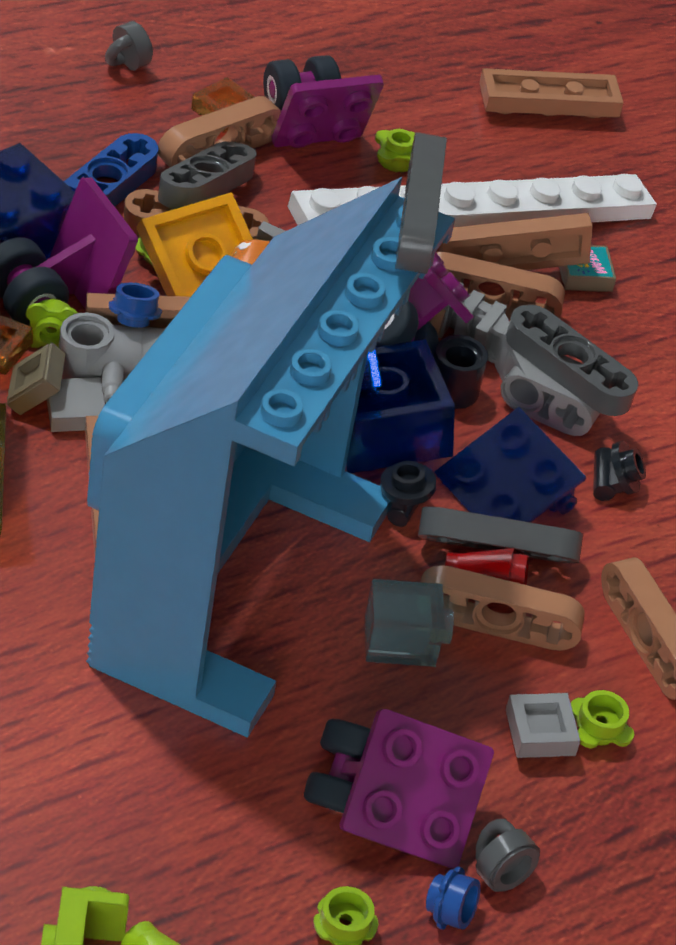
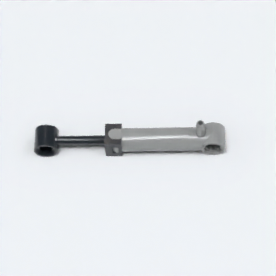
M89 312L69 316L63 321L60 329L59 348L66 353L62 379L101 377L104 401L107 403L166 328H134L112 325L107 318ZM462 334L448 335L437 343L435 354H433L431 360L407 364L402 359L396 357L367 356L363 377L429 380L428 392L437 403L449 408H466L473 405L478 399L488 352L479 340L471 336Z

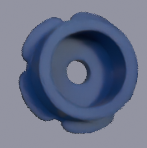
M129 282L119 284L113 301H109V309L118 315V322L128 327H147L150 320L158 319L162 314V309L158 308L159 292L155 288L141 283Z
M461 867L449 870L446 875L438 874L435 876L427 893L426 909L428 912L433 913V919L439 929L445 930L446 926L449 925L464 930L470 924L480 898L479 880L466 876L464 869Z

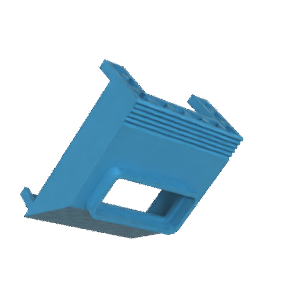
M402 177L274 236L253 264L230 255L223 256L107 401L94 426L87 505L98 510L99 517L89 621L92 626L89 629L91 634L88 637L90 643L87 645L90 649L87 652L89 658L86 662L91 668L247 738L274 697L276 680L207 650L218 573L268 500L367 542H371L392 507V502L382 494L379 485L346 472L345 468L368 352L373 353L376 343L380 342L383 338L385 325L393 314L399 315L402 304L405 305L407 303L410 289L417 278L423 279L426 275L395 269L404 198L399 196ZM438 212L429 269L433 264L434 255L442 243L447 244L450 240L455 223L454 217Z

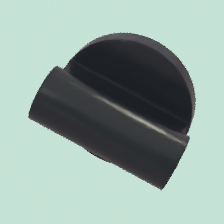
M625 441L613 443L611 449L603 447L595 451L593 495L596 499L608 501L615 494L625 492L628 495L639 492L640 480L646 478V469L643 458L637 448L630 449Z
M402 461L389 466L382 473L380 488L382 494L392 502V507L387 513V517L393 525L398 527L406 526L418 505L426 502L434 495L436 491V476L427 466L414 461Z

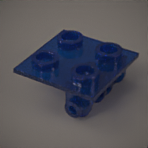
M520 407L516 408L434 471L437 478L468 512L530 523L548 509L550 511L558 510L561 514L570 512L577 504V498L574 496L575 488L587 479L578 467Z

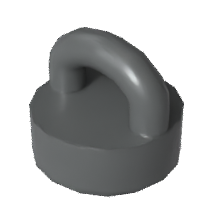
M128 21L114 28L112 35L113 43L105 53V62L108 65L118 66L124 63L130 70H137L152 61V44L148 34L140 24L135 21Z
M498 818L489 822L479 835L476 843V872L493 891L501 892L513 889L524 882L537 867L540 859V848L524 830L516 829L506 819Z

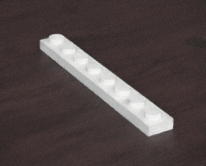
M636 174L444 183L441 185L438 212L454 217V227L589 213L591 222L651 219L657 203ZM406 185L400 186V197L404 198ZM379 187L318 188L315 190L292 191L287 207L297 225H300Z

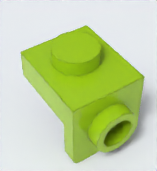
M89 886L82 889L62 887L57 925L44 924L41 945H84V938L122 941L126 932L129 895L111 892L106 888Z

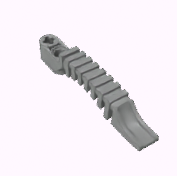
M263 221L258 228L257 239L271 241L274 236L285 232V230ZM473 290L470 296L463 301L474 316L467 324L449 305L443 309L446 310L439 338H442L450 327L454 329L453 335L462 334L479 340L488 352L487 361L495 364V368L502 380L501 395L509 407L568 435L582 436L590 430L600 413L592 409L509 346L506 341V332L510 321L505 314L506 305L497 301L491 305L484 301L485 294ZM565 355L559 356L566 362L578 365L582 364Z

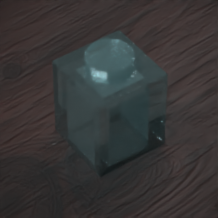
M372 579L364 616L366 662L436 667L441 644L451 643L454 626L453 609L444 608L443 584Z

